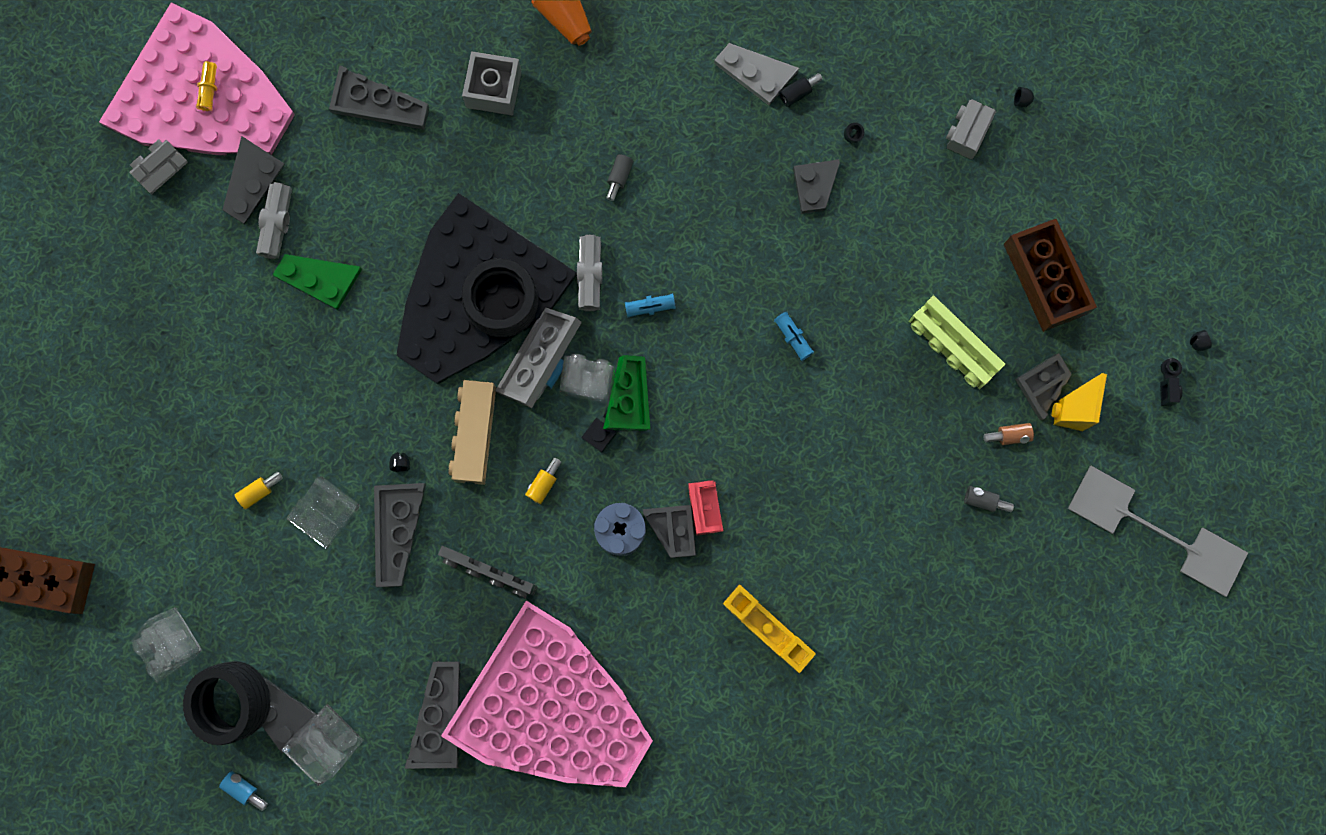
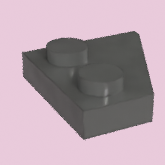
M839 159L793 167L801 214L825 211L840 164Z
M1058 353L1015 380L1039 420H1043L1047 417V411L1053 401H1056L1059 397L1062 386L1068 382L1072 374Z
M691 505L643 509L644 516L670 558L696 556Z

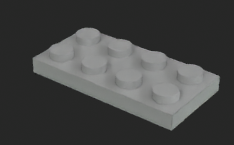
M545 308L540 318L536 320L495 391L506 398L532 408L582 322L576 317Z

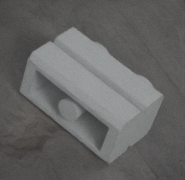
M973 99L969 100L966 107L961 105L955 117L959 122L956 127L951 126L946 136V139L950 140L946 148L969 159H973L996 111L986 105L983 106Z
M158 139L148 148L151 153L146 158L140 155L130 164L133 169L129 173L150 194H153L188 163L167 140L162 143Z

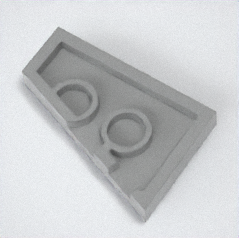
M731 43L714 60L716 66L767 105H770L779 95V91L783 90L799 71L798 67Z

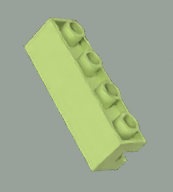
M934 295L909 320L912 330L920 336L923 334L929 340V346L935 352H941L953 369H959L965 375L964 379L972 387L977 386L981 389L1005 365L995 353Z

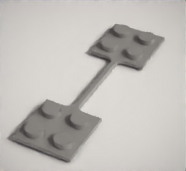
M1093 466L1089 467L1068 507L1070 511L1112 534L1122 517H1129L1186 549L1187 558L1180 570L1181 573L1227 597L1248 552L1204 528H1201L1192 545L1186 544L1129 512L1128 504L1135 492L1134 489Z

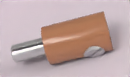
M1030 423L999 427L998 432L984 434L985 442L1000 441L1001 445L1027 443L1033 441L1034 438L1033 428Z

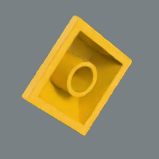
M1101 373L1060 399L1057 403H1054L1051 416L1055 418L1053 425L1084 431L1098 424L1107 374Z

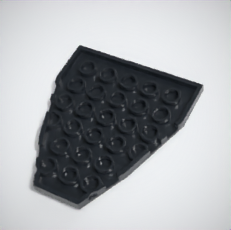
M459 193L429 232L406 300L396 354L398 358L437 385L447 380L448 377L464 371L465 368L474 363L487 359L516 336L494 337L487 335L477 329L469 320L462 304V287L467 275L470 274L474 267H477L478 264L486 260L501 258L514 261L529 272L538 292V308L530 325L540 318L545 308L553 309L577 276V272ZM497 277L487 281L480 288L476 296V304L479 311L491 320H504L514 316L522 308L525 301V292L522 285L509 277Z

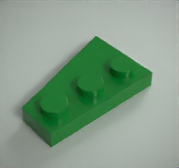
M285 254L274 271L273 276L338 310L362 268L360 266Z
M630 355L619 357L603 427L604 430H650L645 357Z

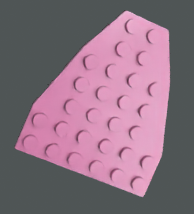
M171 3L99 122L103 126L145 146H151L160 139L162 143L167 140L174 148L187 149L190 152L227 155V153L238 152L241 136L272 155L295 114L263 71L213 22ZM205 61L213 62L217 65L214 84L217 86V91L214 92L212 111H202L196 108L199 90L197 83L201 82L203 63Z
M528 601L522 606L441 737L487 765L566 783L615 787L627 786L653 742L627 701L623 691L596 661L586 646L577 638L572 629Z

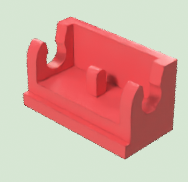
M713 480L689 483L688 490L696 536L723 532L716 483Z

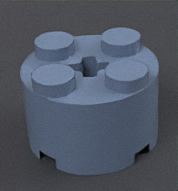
M615 503L607 506L599 513L594 523L595 537L604 551L615 556H627L634 553L640 548L645 538V522L641 513L626 503ZM617 524L626 526L624 529L625 535L622 536L620 533L614 534Z

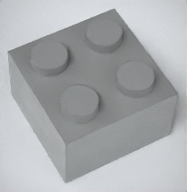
M471 51L462 94L466 108L513 115L522 72L519 59Z

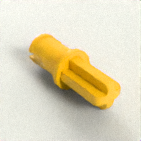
M205 61L203 63L201 82L197 83L199 90L196 108L202 111H212L214 92L217 91V86L214 85L217 65L213 62Z

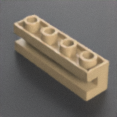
M464 380L463 387H459L458 402H461L460 411H456L455 426H458L457 436H453L452 451H455L454 461L451 460L449 463V475L452 476L454 482H473L485 485L496 395L494 383Z

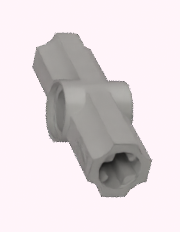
M275 182L269 185L265 209L263 208L259 214L260 235L256 251L258 256L270 259L279 258L283 235L287 233L289 228L286 225L290 223L288 213L292 194L290 186Z
M595 235L580 237L579 262H577L579 310L584 311L600 310V284H602V262H600L601 237Z

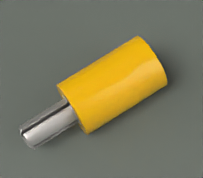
M553 458L546 471L541 469L532 484L529 485L525 495L541 505L557 480L553 475L561 461Z
M276 472L266 480L260 477L237 492L235 497L244 509H247L272 492L270 487L282 480L283 477L279 472Z

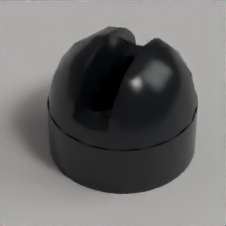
M1018 87L1014 95V105L1019 107L1029 106L1034 100V93L1028 88Z
M859 123L849 124L844 130V139L849 143L859 142L865 134L863 126ZM853 129H855L856 132H855V134L851 137V136H850V133L852 132Z
M1206 330L1196 332L1190 339V344L1194 350L1204 351L1212 347Z
M399 452L394 453L389 462L390 470L393 472L410 470L409 457L405 453L401 455Z

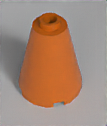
M531 0L532 5L572 45L577 43L578 46H581L590 39L589 34L592 31L581 0Z

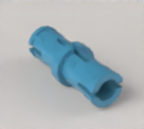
M673 293L654 298L646 296V299L625 302L628 318L647 313L654 315V312L676 309Z
M787 312L774 319V322L777 323L785 335L786 343L791 344L801 361L814 353L802 336L803 331L796 327Z

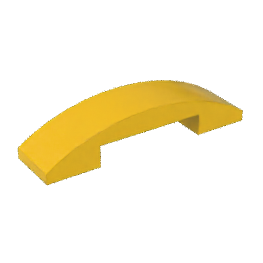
M740 584L722 603L750 631L798 673L816 655L812 649L790 632Z

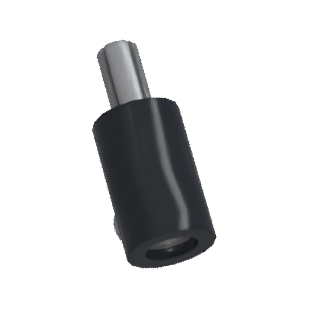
M817 73L808 80L802 77L779 91L780 99L785 106L789 107L812 93V86L822 81L821 74Z

